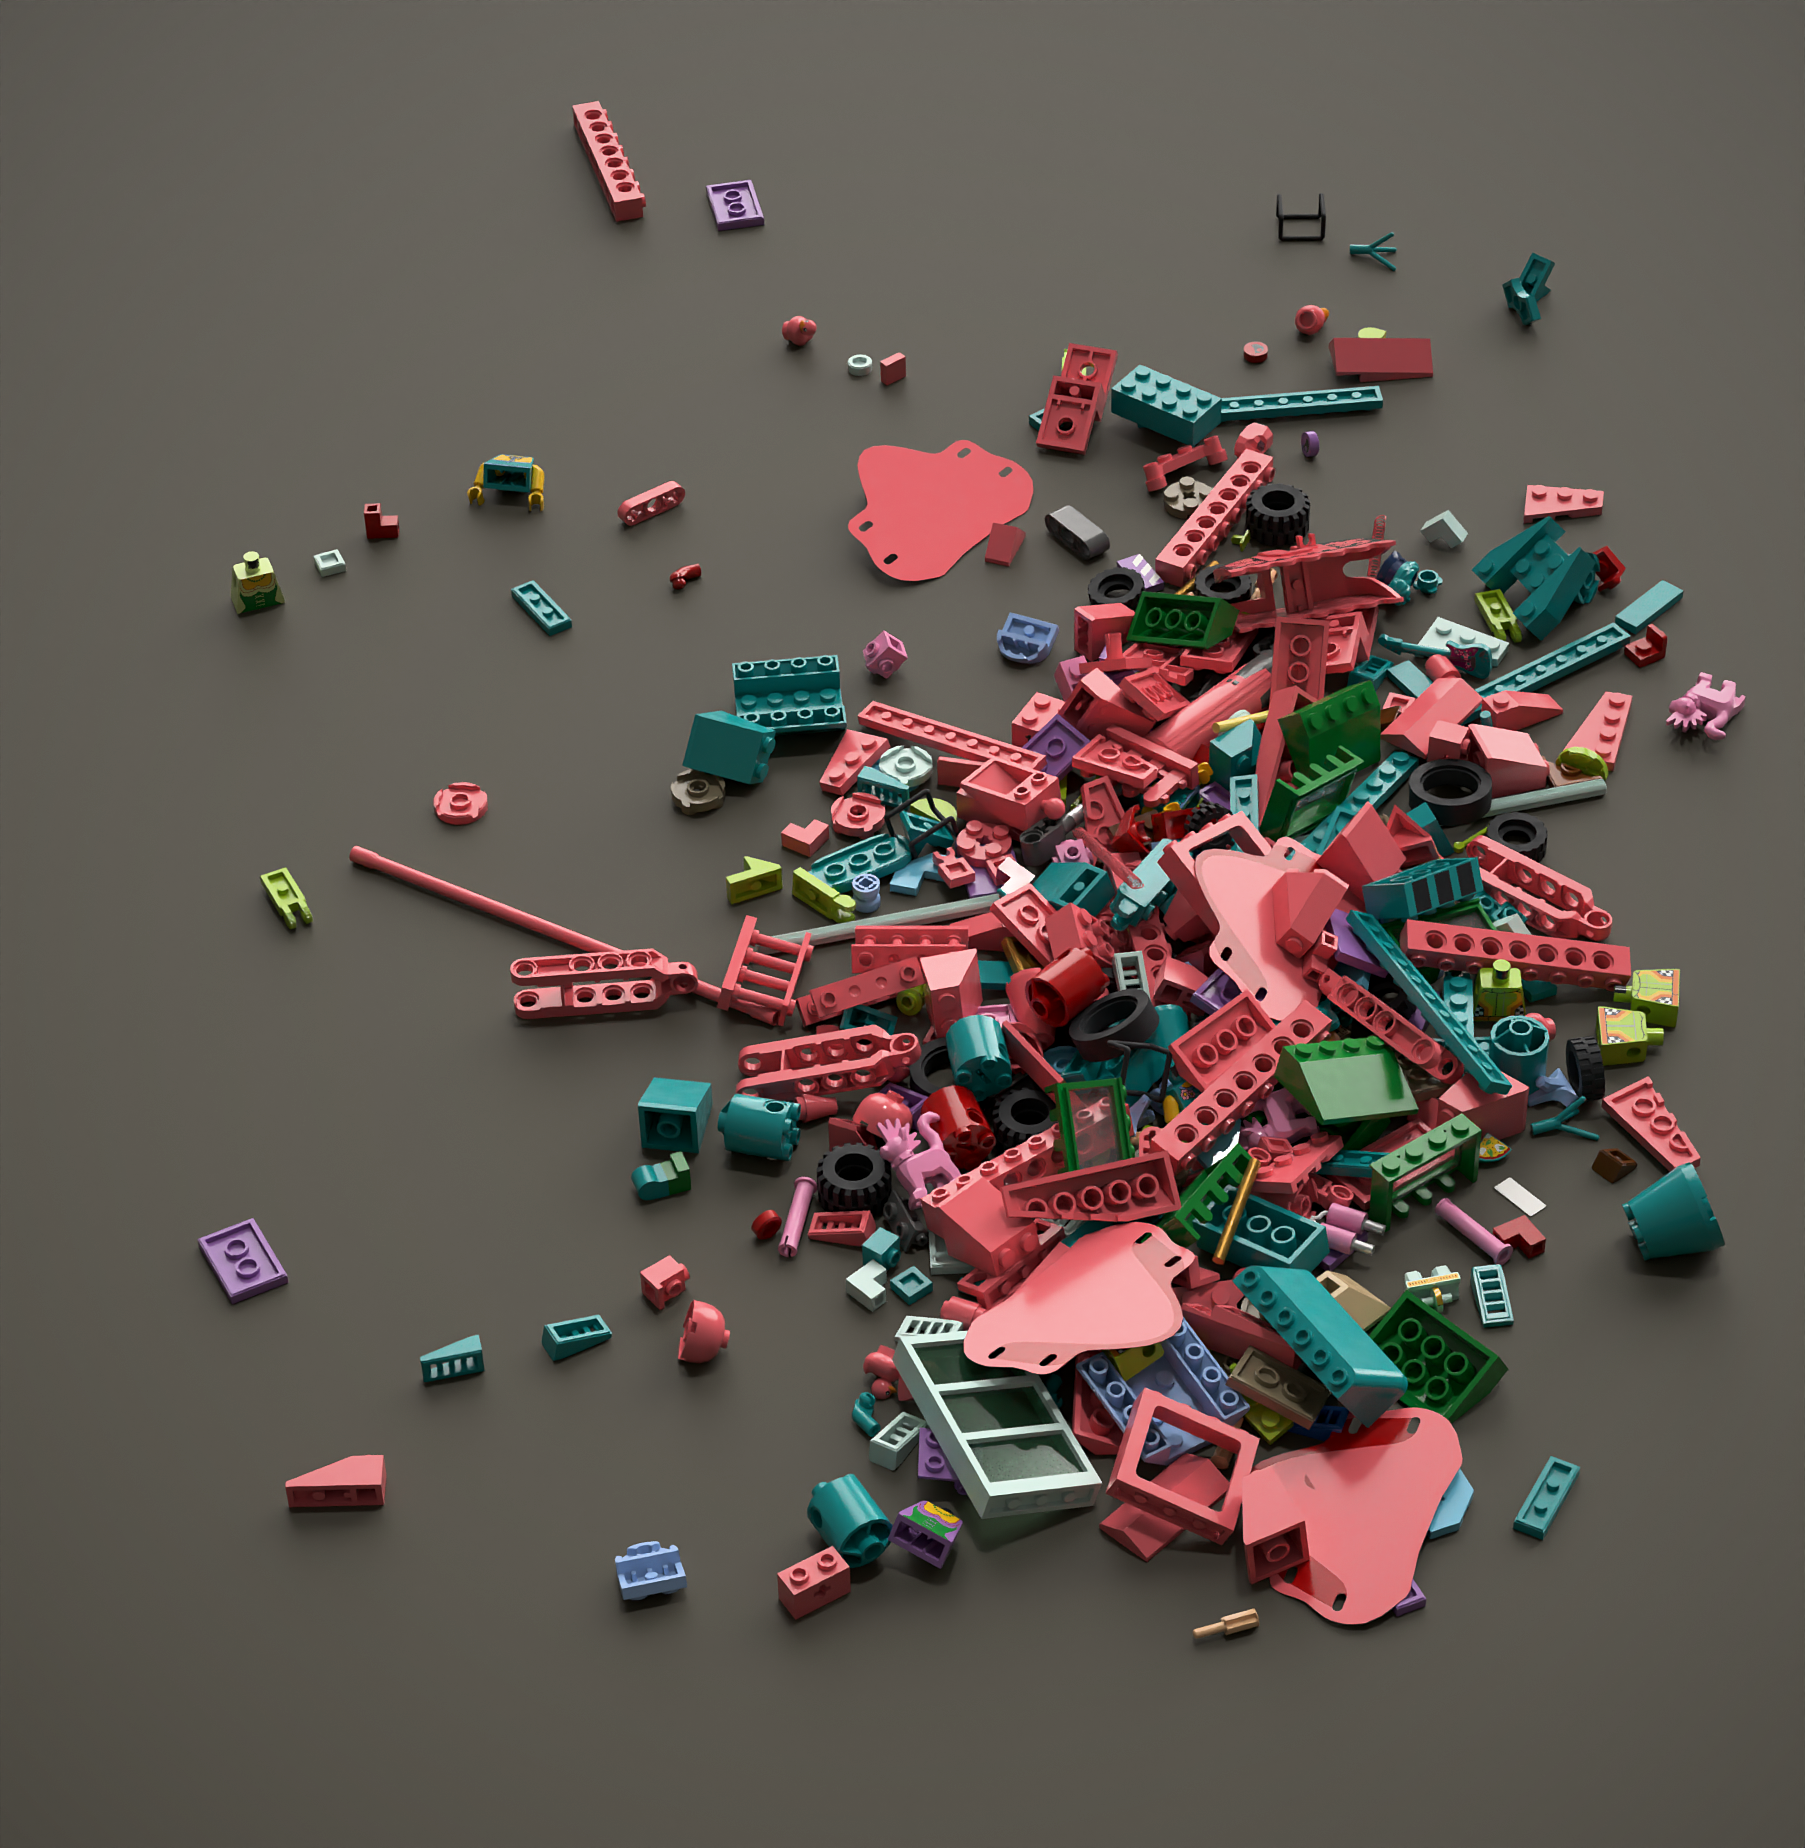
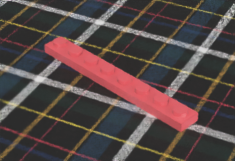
M872 701L857 716L860 725L972 761L987 762L993 756L1037 771H1041L1047 765L1045 755Z

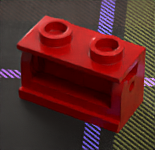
M1193 808L1150 814L1154 842L1161 841L1162 839L1183 838L1185 836L1184 833L1189 832L1184 829V824H1190V821L1186 818L1188 815L1193 817L1194 813L1191 811ZM1212 819L1208 822H1212L1213 824L1217 823L1216 819Z

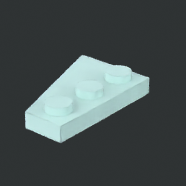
M1440 617L1435 620L1418 644L1450 650L1445 646L1449 640L1461 645L1486 644L1491 649L1492 666L1495 667L1499 665L1509 651L1508 642ZM1414 655V657L1424 658V656Z

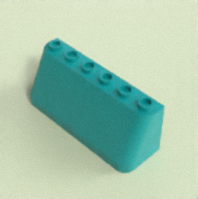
M1249 1266L1232 1280L1332 1394L1367 1428L1406 1392L1408 1386L1406 1376L1309 1271L1304 1269Z

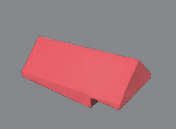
M1333 338L1329 343V351L1336 376L1358 374L1360 382L1433 377L1430 339Z
M1182 1303L1183 1317L1206 1348L1240 1360L1250 1345L1295 1370L1303 1362L1299 1355L1268 1322L1232 1305H1215L1213 1310L1201 1304Z

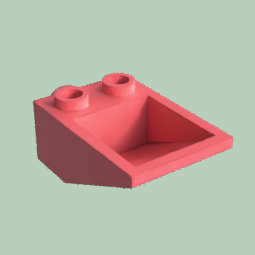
M993 756L960 783L964 791L1006 825L1026 831L1045 817L1052 820L1060 819L1066 810L1065 804L1061 800L1058 777Z

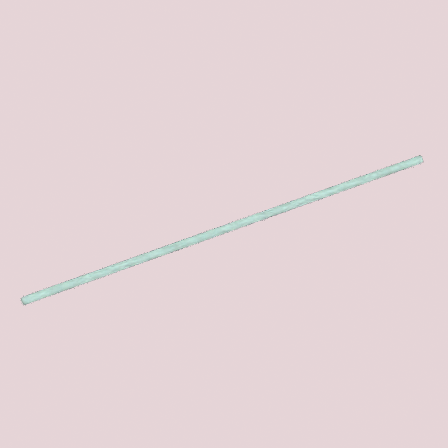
M1596 779L1492 799L1489 812L1482 818L1604 795L1607 786L1604 779ZM1310 834L1299 836L1293 840L1301 843ZM1291 847L1288 848V850L1291 852L1294 850ZM999 894L987 895L772 937L802 945L805 934L808 932L812 933L809 945L815 946L855 938L856 926H920L991 912L989 909L992 904L1000 898ZM756 944L757 952L764 955L781 952Z

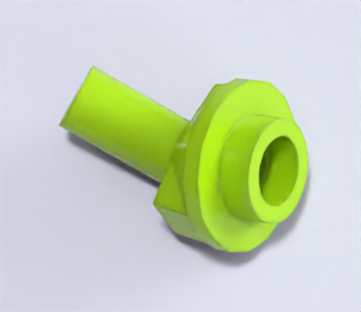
M923 985L898 993L896 1002L902 1013L910 1016L920 1012L923 1005H925Z

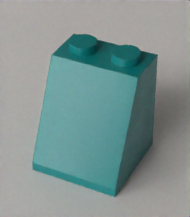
M724 711L695 714L682 766L747 784L763 782L769 770L767 764L770 753H772L775 747L774 737L776 731Z
M654 1077L638 1103L641 1147L699 1153L713 1105L711 1083Z

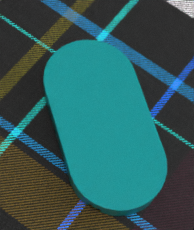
M889 834L875 835L816 860L811 865V871L808 872L840 894L852 890V881L860 874H872L879 879L908 865L912 859L909 850L910 841L901 835H896V838L890 837Z

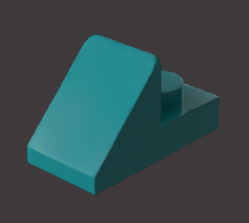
M1532 252L1519 279L1526 293L1530 296L1535 295L1537 302L1550 292L1545 283L1555 263Z
M901 811L899 814L905 837L910 842L939 823V821ZM943 826L914 847L918 856L926 843L934 847L950 848L955 840L946 826Z

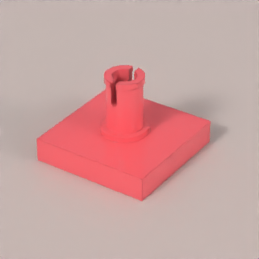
M1104 634L1107 652L1105 661L1079 663L1080 674H1089L1096 668L1101 672L1152 668V658L1123 657L1122 634Z

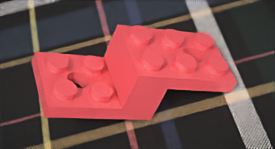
M1069 343L1061 376L1053 375L1036 440L1037 447L1085 455L1093 422H1101L1118 357L1117 350ZM1087 366L1094 368V372L1089 376L1081 373ZM1069 421L1073 423L1070 430H1060L1063 422Z
M1378 606L1353 609V611L1347 613L1328 614V616L1321 618H1310L1312 620L1330 621L1326 674L1353 671L1355 663L1369 661L1379 613Z

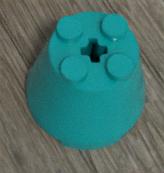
M1690 1162L1677 1166L1633 1199L1622 1204L1628 1221H1630L1628 1224L1633 1237L1640 1243L1638 1247L1644 1261L1654 1258L1714 1251L1725 1246L1722 1232L1716 1217H1714L1707 1194L1694 1166Z

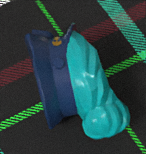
M1394 550L1383 562L1375 579L1392 588L1401 597H1404L1403 602L1395 603V605H1405L1411 599L1409 597L1411 593L1410 587L1417 577L1419 566L1415 561L1405 560L1399 552Z

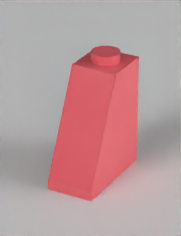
M1122 603L1079 606L1075 608L1074 650L1093 662L1099 658L1106 645L1104 634L1121 633L1122 644L1128 642L1126 638L1135 612Z

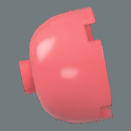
M888 1090L887 1094L874 1093L864 1098L852 1120L858 1125L861 1120L868 1124L867 1131L882 1138L876 1127L878 1122L885 1127L884 1122L886 1119H889L894 1127V1122L898 1118L901 1128L905 1127L906 1123L910 1124V1133L913 1115L910 1108L902 1103L904 1097Z
M693 1300L690 1303L683 1327L685 1329L683 1338L680 1337L678 1359L693 1363H703L713 1359L720 1348L726 1349L730 1331L725 1330V1319L718 1309L705 1302Z

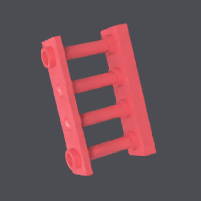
M746 915L721 988L717 1008L728 1011L731 1000L737 1001V999L780 1010L778 1025L783 1026L786 1016L792 1017L796 1000H793L792 997L804 961L810 962L814 946L809 945L812 933L806 932L802 945L759 934V930H755L757 918ZM757 944L796 955L798 959L796 963L754 952L750 946L755 947ZM751 962L790 973L792 977L790 981L747 970V966H744V964L749 965ZM743 981H748L787 993L783 1000L741 988V985L737 984V982L743 983Z
M856 926L855 944L851 945L852 973H865L915 956L921 969L920 958L969 950V926Z
M915 956L809 991V995L795 1000L803 1026L806 1027L843 1015L845 1009L861 1004L870 1006L895 998L901 991L925 984V980Z

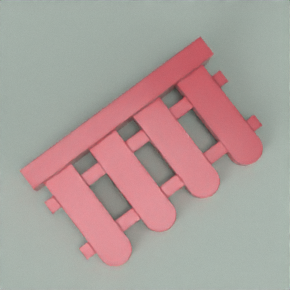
M1114 724L1106 729V743L1111 746L1116 743L1123 747V753L1137 755L1156 766L1157 777L1153 781L1157 778L1161 779L1153 787L1147 785L1144 789L1134 788L1129 784L1110 780L1113 787L1118 783L1122 784V794L1125 797L1131 798L1142 793L1144 794V805L1153 808L1161 803L1167 804L1170 801L1169 796L1178 788L1183 790L1187 787L1193 790L1199 785L1198 763ZM1080 770L1081 776L1086 778L1093 777L1094 775H1096L1093 773H1085L1083 770Z

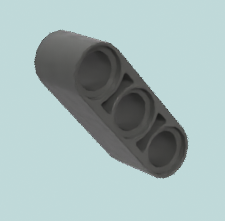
M1066 505L1045 516V524L1048 531L1084 560H1089L1110 549V541L1106 533L1072 506Z

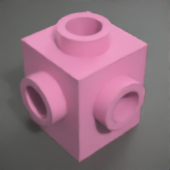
M884 630L873 641L869 642L863 650L866 660L865 665L868 670L873 674L878 673L886 679L908 659L903 642Z
M1072 839L1065 840L1055 846V857H1052V863H1094L1092 852L1085 848L1082 839L1075 841Z

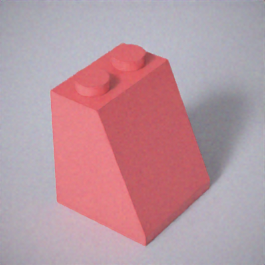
M1477 724L1468 725V739L1472 740V744L1466 760L1481 766L1490 774L1492 779V798L1546 788V778L1550 774L1549 764L1546 760H1543L1538 745L1533 743L1528 733Z
M1367 801L1339 832L1316 863L1348 884V890L1364 902L1362 886L1402 872L1400 866L1404 863L1406 857L1372 804Z
M976 948L920 958L921 971L925 980L923 989L926 1010L936 1039L946 1037V1033L951 1025L959 1019L976 1015L978 1007L983 1002Z
M1467 1072L1438 1098L1436 1127L1463 1113L1482 1130L1481 1140L1487 1132L1498 1140L1521 1133L1525 1130L1529 1087L1503 1073L1513 1085L1507 1095L1498 1093L1488 1094L1479 1088L1478 1081Z
M980 1175L936 1205L948 1255L995 1277L1000 1276L1040 1247L1035 1222L1031 1218L1007 1217L1001 1192Z
M1272 1466L1253 1471L1243 1477V1542L1248 1579L1252 1585L1310 1560L1305 1519Z

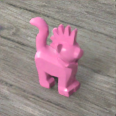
M1701 672L1695 686L1688 690L1682 698L1670 703L1669 712L1672 715L1666 720V725L1674 723V729L1682 724V732L1686 733L1690 726L1692 729H1696L1697 724L1703 725V721L1708 719L1710 721L1707 722L1704 728L1705 734L1713 740H1722L1726 737V734L1718 729L1723 728L1734 715L1742 710L1746 696L1735 697L1736 683L1728 680L1722 683L1720 692L1711 689L1712 675Z
M1284 1087L1281 1090L1271 1092L1266 1099H1259L1255 1103L1250 1114L1259 1110L1263 1111L1269 1124L1262 1127L1255 1117L1252 1118V1124L1247 1120H1243L1245 1127H1240L1238 1143L1247 1152L1250 1148H1259L1257 1145L1260 1137L1263 1136L1287 1139L1292 1144L1303 1137H1311L1313 1134L1319 1133L1320 1128L1317 1126L1316 1119L1312 1116L1296 1119V1115L1305 1112L1309 1116L1311 1114Z
M930 1111L922 1114L917 1122L919 1133L928 1142L930 1149L916 1155L913 1153V1150L920 1145L921 1141H914L917 1135L916 1132L909 1135V1123H906L905 1127L901 1128L900 1120L897 1118L894 1122V1127L889 1119L885 1120V1127L880 1122L876 1125L886 1143L885 1146L880 1148V1157L891 1163V1167L896 1172L901 1185L908 1191L910 1196L908 1206L910 1210L922 1207L921 1198L927 1195L925 1184L931 1183L934 1189L954 1181L961 1175L958 1168L951 1161L949 1154L944 1150L939 1134L929 1126L930 1123L940 1120V1116L937 1113Z

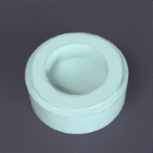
M854 355L849 358V373L855 376L869 374L872 371L871 358L866 355Z

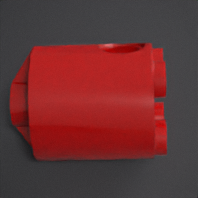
M1083 947L1081 950L1068 948L1026 982L1025 995L1030 1008L1037 1017L1046 1024L1062 1027L1101 996L1105 988L1109 986L1110 980L1102 972L1101 967L1095 961L1093 952L1089 948Z
M955 1085L941 1088L924 1101L920 1110V1116L929 1111L940 1116L939 1121L929 1124L930 1128L939 1134L944 1150L949 1154L955 1166L959 1169L965 1168L968 1171H972L981 1165V1161L995 1146V1136L975 1095L970 1089Z

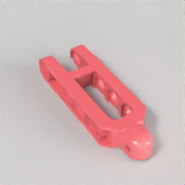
M1479 835L1467 845L1466 853L1468 857H1478L1479 866L1482 867L1480 868L1484 891L1501 906L1507 901L1501 896L1503 893L1507 897L1508 902L1528 918L1525 924L1553 938L1572 939L1582 935L1593 941H1603L1610 935L1612 917L1606 911L1594 906L1591 889L1486 836ZM1477 846L1481 847L1486 855H1483L1478 850ZM1523 869L1531 874L1532 879L1524 873ZM1546 881H1549L1550 883H1552V885L1554 886L1555 890L1551 889V888L1547 885ZM1514 883L1520 887L1515 888L1511 885ZM1522 888H1524V889H1526V890H1528V891H1530V892H1532V893H1534V894H1536V895H1538V896H1540V897H1542V898L1548 900L1549 902H1551V903H1553V904H1555V905H1557V906H1559V907H1561V908H1563V909H1565V910H1564V911H1561V910H1559V909H1557V908H1555V907H1553V906L1547 904L1545 900H1543V899H1540V900H1539V899H1537V898H1535V897H1533V896H1531V895H1529V894L1523 892V891H1522ZM1570 893H1573L1577 897L1578 902H1576L1570 896ZM1522 903L1526 904L1531 912L1527 911ZM1546 915H1548L1549 917H1551V919L1554 921L1555 924H1552V923L1547 919Z
M653 948L522 958L514 961L510 967L511 981L519 986H560L527 989L518 992L514 996V1009L516 1015L523 1019L656 1010L667 1001L670 995L691 993L698 986V973L694 965L689 962L668 963V958ZM637 962L646 963V965L642 967L633 966V964ZM609 964L617 965L614 969L604 968V966ZM581 966L589 967L586 971L575 970ZM521 971L532 972L531 974L526 976L518 975V973ZM652 976L650 980L573 986V982L594 981L595 983H600V980L623 979V981H626L629 978ZM683 984L688 985L686 988L681 987ZM639 993L649 994L646 998L635 997ZM612 995L620 996L617 1000L607 999V997ZM584 997H589L592 999L591 1001L586 1003L578 1001L579 999ZM525 1002L535 1003L531 1007L522 1006V1004Z
M1327 968L1319 979L1318 985L1321 992L1329 1000L1442 1083L1454 1084L1462 1077L1464 1065L1458 1057L1454 1056L1450 1051L1348 976L1344 975L1341 977L1330 968ZM1374 1006L1373 1013L1367 1017L1369 1009ZM1393 1020L1392 1027L1386 1031L1387 1023ZM1448 1062H1453L1452 1071L1447 1075H1443L1442 1069L1444 1065Z
M877 1025L747 1046L739 1052L738 1069L745 1075L758 1077L746 1078L738 1082L736 1094L749 1095L743 1091L745 1089H755L757 1093L749 1096L779 1101H792L794 1097H800L801 1094L822 1096L881 1086L895 1074L896 1068L916 1063L921 1056V1047L914 1034L901 1033L889 1035ZM861 1039L870 1040L872 1043L869 1045H861L857 1041ZM908 1039L910 1043H904L903 1040ZM832 1044H840L844 1048L840 1050L831 1049L829 1046ZM810 1048L816 1052L814 1054L807 1055L802 1053L801 1051L803 1049ZM748 1058H756L760 1062L757 1064H750L745 1060ZM858 1070H867L870 1074L861 1076L856 1074ZM836 1074L841 1076L842 1079L833 1081L828 1076ZM803 1079H809L814 1083L811 1085H803L800 1083V1081Z

